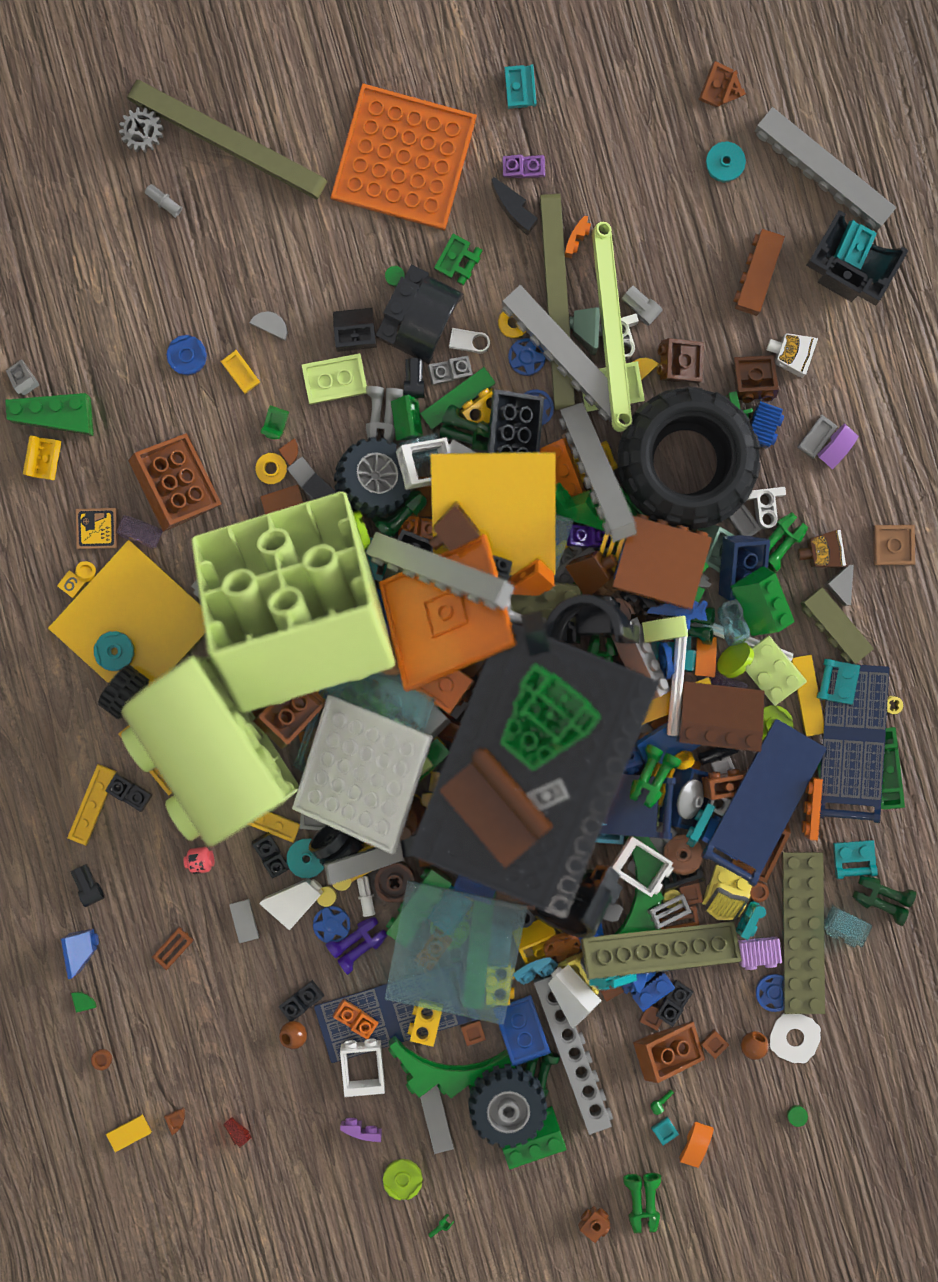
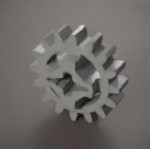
M137 107L136 113L129 110L130 116L123 115L125 122H120V126L123 128L119 130L120 135L123 136L121 138L122 141L127 143L129 149L134 146L135 152L142 148L143 152L146 153L147 147L154 150L153 144L159 145L160 143L157 139L163 138L162 133L159 132L164 130L160 124V118L156 117L153 111L149 114L147 108H144L143 112H141L139 107ZM138 125L143 128L145 136L140 133Z

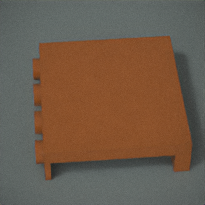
M637 514V517L633 516L637 534L626 538L612 589L692 610L712 538L708 537V533L703 531L693 533L688 531L689 528L677 525L675 528L668 526L669 523L663 520L654 522L650 521L649 517Z

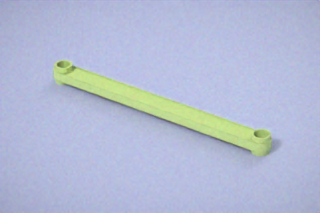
M600 222L592 230L609 400L612 427L618 432H623L632 424L612 229L607 222ZM619 419H622L625 422V425L622 424L619 421Z

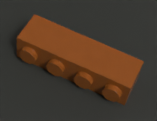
M762 229L759 234H755L752 245L755 247L753 253L749 252L745 263L748 265L747 272L743 271L739 283L742 284L740 291H736L733 302H736L734 309L755 316L760 313L785 236Z

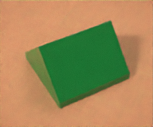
M405 395L391 401L396 441L424 439L418 399Z

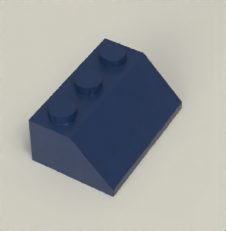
M743 535L723 537L719 595L729 601H736L730 586L762 566L768 568L769 539Z
M675 768L672 778H676V784H674L671 826L688 830L691 826L695 828L698 822L695 820L696 816L691 819H684L679 815L677 809L678 796L682 787L690 780H698L703 785L702 777L708 776L709 772L694 768L684 770ZM664 797L663 804H662V807H661L660 812H659V819H658V821H659V822H662V823H663V815H664V801H665V797ZM704 797L701 806L702 810L707 806L708 798Z

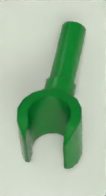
M672 1090L667 1092L661 1099L651 1103L650 1107L655 1115L664 1112L662 1104L674 1094Z
M446 1214L440 1220L439 1225L428 1234L430 1238L439 1231L449 1230L453 1225L454 1221L452 1223L446 1221L449 1214Z

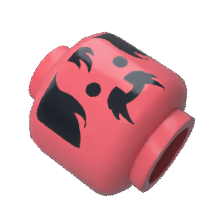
M207 847L191 848L183 859L184 867L188 868L192 874L209 872L215 864L214 854Z

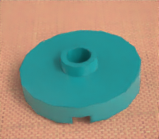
M725 141L719 142L710 149L705 163L708 173L712 178L726 183L739 178L744 171L746 159L741 147L735 143ZM724 158H727L729 160L728 164H725L723 162Z
M118 631L102 634L95 643L94 657L96 662L104 669L120 671L132 662L134 645L126 634ZM114 647L118 649V653L116 655L112 654V649Z
M311 838L296 841L287 853V864L290 871L301 878H312L324 869L320 859H317L309 851ZM304 855H308L310 857L309 862H305L303 860Z

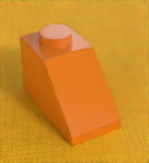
M537 559L512 575L507 582L515 587L512 592L513 595L540 596L544 592L551 590L554 586V572L540 559Z

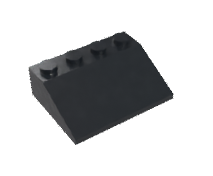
M493 389L487 453H539L544 397Z

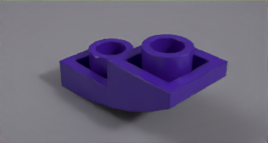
M568 525L567 546L601 548L605 532L591 526ZM610 536L608 537L605 548L610 546Z

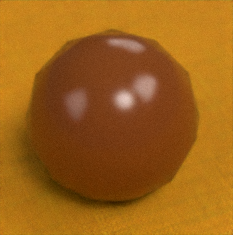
M297 1021L285 1023L280 1030V1042L291 1050L302 1047L307 1040L306 1028Z
M757 1031L747 1033L742 1038L740 1045L743 1054L752 1060L763 1058L769 1048L767 1038Z

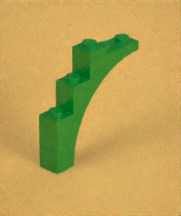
M561 483L555 484V520L574 521L605 532L603 528V523L605 522L604 519L600 520L596 510L598 505L597 503L593 504L591 500V490L571 497Z
M624 835V838L627 841L629 836ZM633 836L657 851L649 837ZM636 845L632 851L636 881L648 888L652 882V877L656 876L664 862ZM635 887V895L630 911L614 935L661 930L660 928L655 929V924L651 920L652 917L648 914L649 908L662 904L661 900L664 897L659 891L657 895L653 894L650 897Z
M396 1036L389 1040L390 1048L388 1050L394 1058H399L402 1062L400 1064L402 1069L408 1074L406 1076L408 1090L412 1094L416 1093L419 1098L437 1085L443 1095L447 1094L451 1099L467 1086L470 1090L471 1087H475L474 1081L478 1077L482 1079L484 1071H493V1066L499 1065V1068H504V1064H510L511 1068H515L511 1064L507 1049L492 1058L478 1063L446 1065L417 1055L407 1048Z

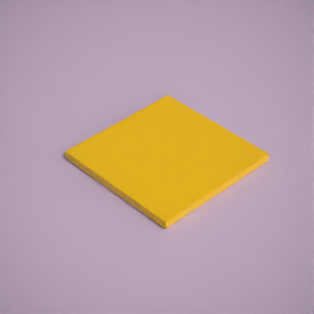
M555 452L431 454L433 537L437 535L433 530L434 524L457 501L480 530V536L485 534L488 537L492 556L495 555L512 561L510 575H514L537 559H540L556 575ZM444 544L437 550L433 548V553L439 555L449 549Z
M130 540L121 547L48 627L51 632L107 683L119 671L106 670L96 662L94 645L99 637L107 632L118 631L126 634L134 645V657L129 665L149 679L148 686L175 668L206 634L201 604ZM114 647L112 649V654L116 655L118 653V649Z

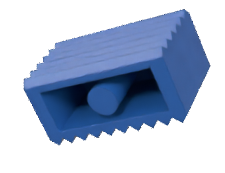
M761 401L757 404L751 426L754 433L757 434L760 447L768 449L776 442L778 434L775 431L777 426H781L784 415H782L783 409Z
M664 971L656 972L655 976L645 984L639 994L635 990L631 995L644 1012L674 990L675 986Z

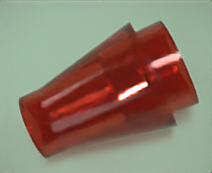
M233 1117L223 1124L234 1145H237L239 1148L252 1138L249 1134L250 1131Z

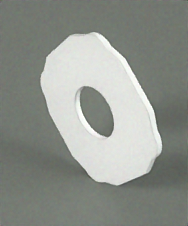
M783 1013L776 1020L771 1031L770 1048L778 1057L787 1061L806 1063L815 1054L820 1042V1026L812 1018L805 1015ZM792 1029H799L804 1035V1040L799 1046H791L787 1042V1033Z

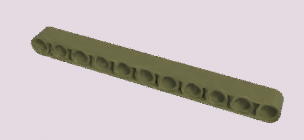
M140 80L135 81L127 96L128 100L141 108H147L149 112H155L158 117L314 199H319L328 182L315 172Z
M560 193L540 195L547 313L570 337ZM552 361L554 411H559L575 405L574 387L570 383L572 380L567 375L564 377L557 370L558 365Z

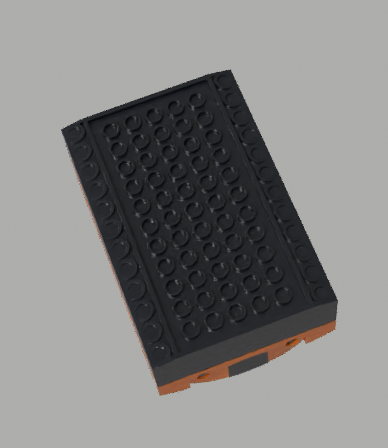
M511 622L517 645L487 657L408 854L542 910L566 918L660 681L548 636L551 652L530 656L523 626ZM537 664L546 669L550 674L557 675L589 701L592 705L591 707L597 711L601 719L587 736L532 771L500 743L508 719L512 716L513 704L518 698L521 681L531 667ZM479 748L482 750L487 748L525 794L561 778L570 797L541 810L553 827L506 868L502 866L439 791L473 760L471 755ZM548 788L547 790H549L552 793V798L550 800L552 801L554 799V792L550 788ZM539 792V793L537 794V798H538L539 802H541L542 804L548 803V802H543V801L540 799V797H539L540 792Z

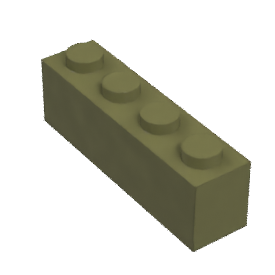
M823 587L818 588L800 603L803 606L802 611L804 614L815 620V627L821 633L825 632L829 637L827 641L833 648L837 647L841 651L840 656L846 663L857 664L874 649Z

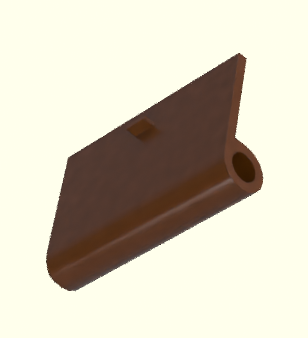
M479 748L471 755L473 758L471 763L439 791L502 866L506 868L545 835L553 825L487 748L484 750Z

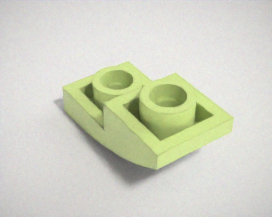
M685 616L642 623L645 643L688 636Z

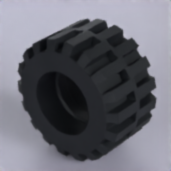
M131 665L123 667L103 690L99 697L98 705L116 719L122 718V708L148 686L149 679Z

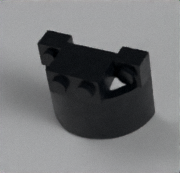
M839 210L806 266L820 273L821 277L817 283L850 302H853L859 296L876 306L882 299L908 250L904 247L887 249L872 244L861 270L854 268L839 258L835 259V252L847 228L845 221L846 213Z
M411 264L405 278H400L383 312L384 319L375 335L376 339L415 358L423 359V362L430 364L441 334L455 307L462 301L464 293L429 276L428 272Z
M593 595L572 596L559 603L552 610L545 623L547 636L565 644H580V636L615 635V642L639 643V627L628 620L626 615L620 610V603L614 600L613 597L600 598ZM575 616H576V626H574V622H570L571 619H572L573 617H575Z
M597 865L595 869H585L576 891L579 895L575 894L566 918L538 907L535 908L533 916L548 926L568 935L579 938H592L596 934L609 905H614L619 898L623 888L617 883L620 874L611 866Z

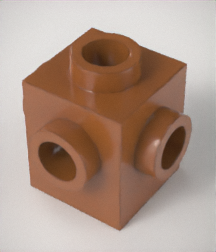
M595 1206L590 1210L587 1209L582 1214V1220L578 1224L579 1231L596 1243L601 1236L604 1237L610 1230L608 1213L602 1208L597 1209Z

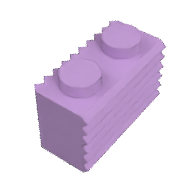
M777 936L738 940L742 959L739 964L741 967H745V970L757 969V966L765 965L766 968L777 967L778 963H782L780 940Z

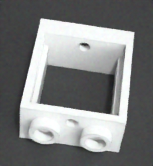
M447 437L402 445L396 451L406 490L432 485L431 478L418 480L411 453L437 449L438 453H452V447L448 443Z
M629 836L611 864V867L620 874V878L652 897L653 894L657 895L663 886L661 882L664 877L668 878L671 874L673 862L635 837ZM636 845L664 862L648 888L621 871Z
M366 1039L364 1042L349 1040L341 1043L340 1055L344 1097L385 1094L381 1040ZM376 1051L379 1079L350 1081L347 1053Z

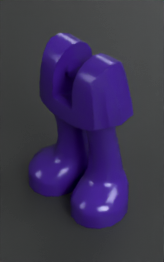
M371 917L358 923V929L339 942L329 941L325 944L329 952L336 959L362 937L365 939V941L337 960L347 975L353 971V963L358 957L372 947L377 949L388 936L384 929L377 932L373 937H370L367 933L379 923L376 917Z

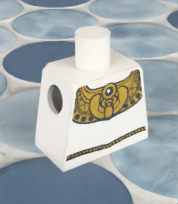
M785 334L781 342L770 339L766 350L777 354L775 358L776 365L803 378L807 373L818 338Z

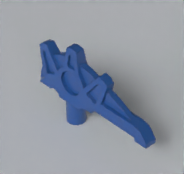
M694 601L692 610L663 604L658 607H651L647 613L677 617L685 616L687 629H690L692 619L707 621L705 609L708 603L706 601L701 603Z

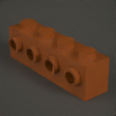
M749 766L746 767V770L739 771V769H729L724 774L710 772L708 776L702 777L704 797L710 800L733 797Z

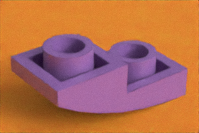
M523 155L503 156V177H545L544 155L527 157Z
M844 423L830 437L832 441L817 455L833 469L849 452L859 436Z
M346 1118L345 1121L341 1122L340 1130L344 1133L365 1141L381 1142L382 1129H377V1126H366L365 1129H362V1121H357L356 1118Z

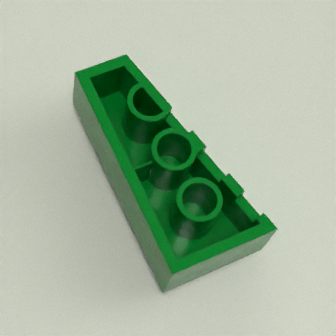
M86 393L5 400L7 420L12 423L94 436L91 397Z
M433 865L430 869L426 867L420 876L422 878L420 884H414L411 897L407 902L403 901L397 909L399 914L396 918L391 917L386 925L388 928L386 934L405 947L417 933L423 920L425 921L430 915L434 904L440 901L445 892L444 890L448 889L452 884V878Z

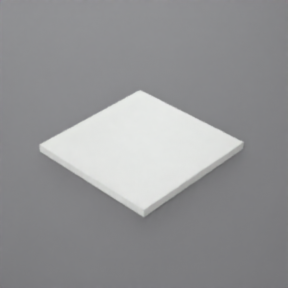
M327 695L292 809L390 854H395L433 736L333 695Z

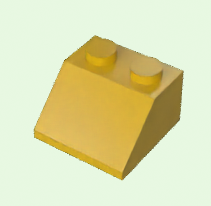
M539 919L527 928L519 927L511 931L526 965L546 958L543 946L548 939L557 935L554 928Z

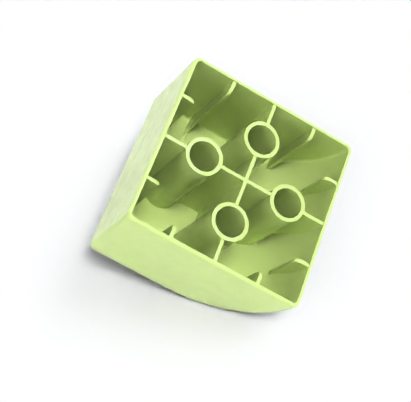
M338 492L196 535L192 538L208 652L239 712L245 713L269 705L282 704L295 697L348 681L362 680L371 674L394 667V655L378 591L346 493Z
M211 657L188 658L139 692L122 708V715L130 726L121 734L126 749L143 771L150 772L154 768L158 769L174 796L166 800V809L176 827L190 841L201 836L207 846H215L298 791L299 784L268 736L253 722L256 717L251 711L245 713L238 711Z

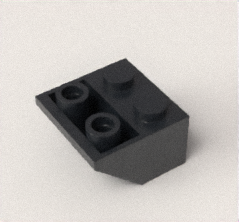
M373 307L333 312V328L337 352L377 348Z

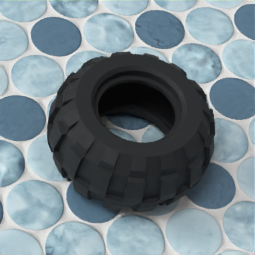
M699 387L670 389L659 393L640 406L632 416V424L622 433L617 453L620 481L634 506L654 522L663 520L669 523L668 526L676 528L677 525L689 528L688 530L707 528L733 515L753 492L752 490L759 476L761 465L759 440L749 423L750 419L743 410H739L724 395L703 390ZM684 430L693 431L704 436L713 446L717 458L716 471L710 483L703 489L688 494L677 493L669 489L661 482L654 469V454L659 443L669 434Z

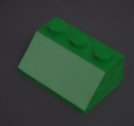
M762 566L730 586L751 636L777 633L795 622L777 575L768 568Z
M553 1106L546 1108L547 1116L546 1120H543L544 1126L541 1131L536 1130L537 1136L534 1139L528 1138L527 1144L522 1146L521 1143H518L516 1148H510V1145H505V1148H502L509 1170L567 1150Z

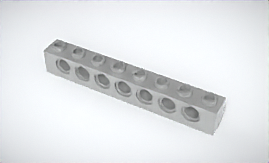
M551 975L544 978L538 977L533 979L534 985L588 1133L590 1135L612 1127L610 1122L613 1119L610 1108H605L603 1101H606L603 1089H598L596 1082H599L596 1070L592 1071L590 1063L593 1062L589 1051L585 1052L583 1044H586L582 1032L578 1033L576 1027L572 1028L565 1016L563 1018L555 1016V1013L562 1009L556 999L552 1000L548 997V994L552 991L548 983L553 977ZM571 1029L573 1033L570 1037H564L562 1035L563 1030ZM571 1048H578L580 1051L578 1055L571 1056L569 1050ZM578 1067H585L586 1072L583 1075H578L576 1069ZM585 1086H592L593 1091L586 1094L583 1092V1088ZM592 1105L600 1106L597 1112H591L589 1109Z

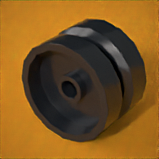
M326 825L311 840L309 851L317 859H320L321 865L325 868L324 864L358 853L361 842L351 835Z

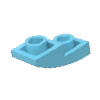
M550 957L542 958L523 966L513 976L518 982L525 985L530 983L536 974L543 978L551 975L558 964Z

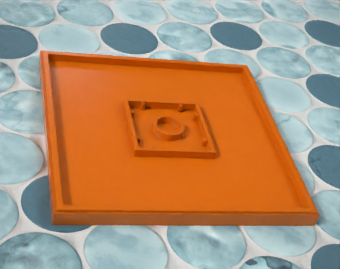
M485 534L452 551L448 550L439 554V556L498 577L488 537ZM402 572L379 582L403 688L407 692L517 645L507 607L504 610L497 607L495 610L484 606L482 601H479L478 604L468 600L466 595H462V597L456 596L448 588L443 591L435 587V583L430 582L428 585L419 581V577L414 576V578H410L402 574Z

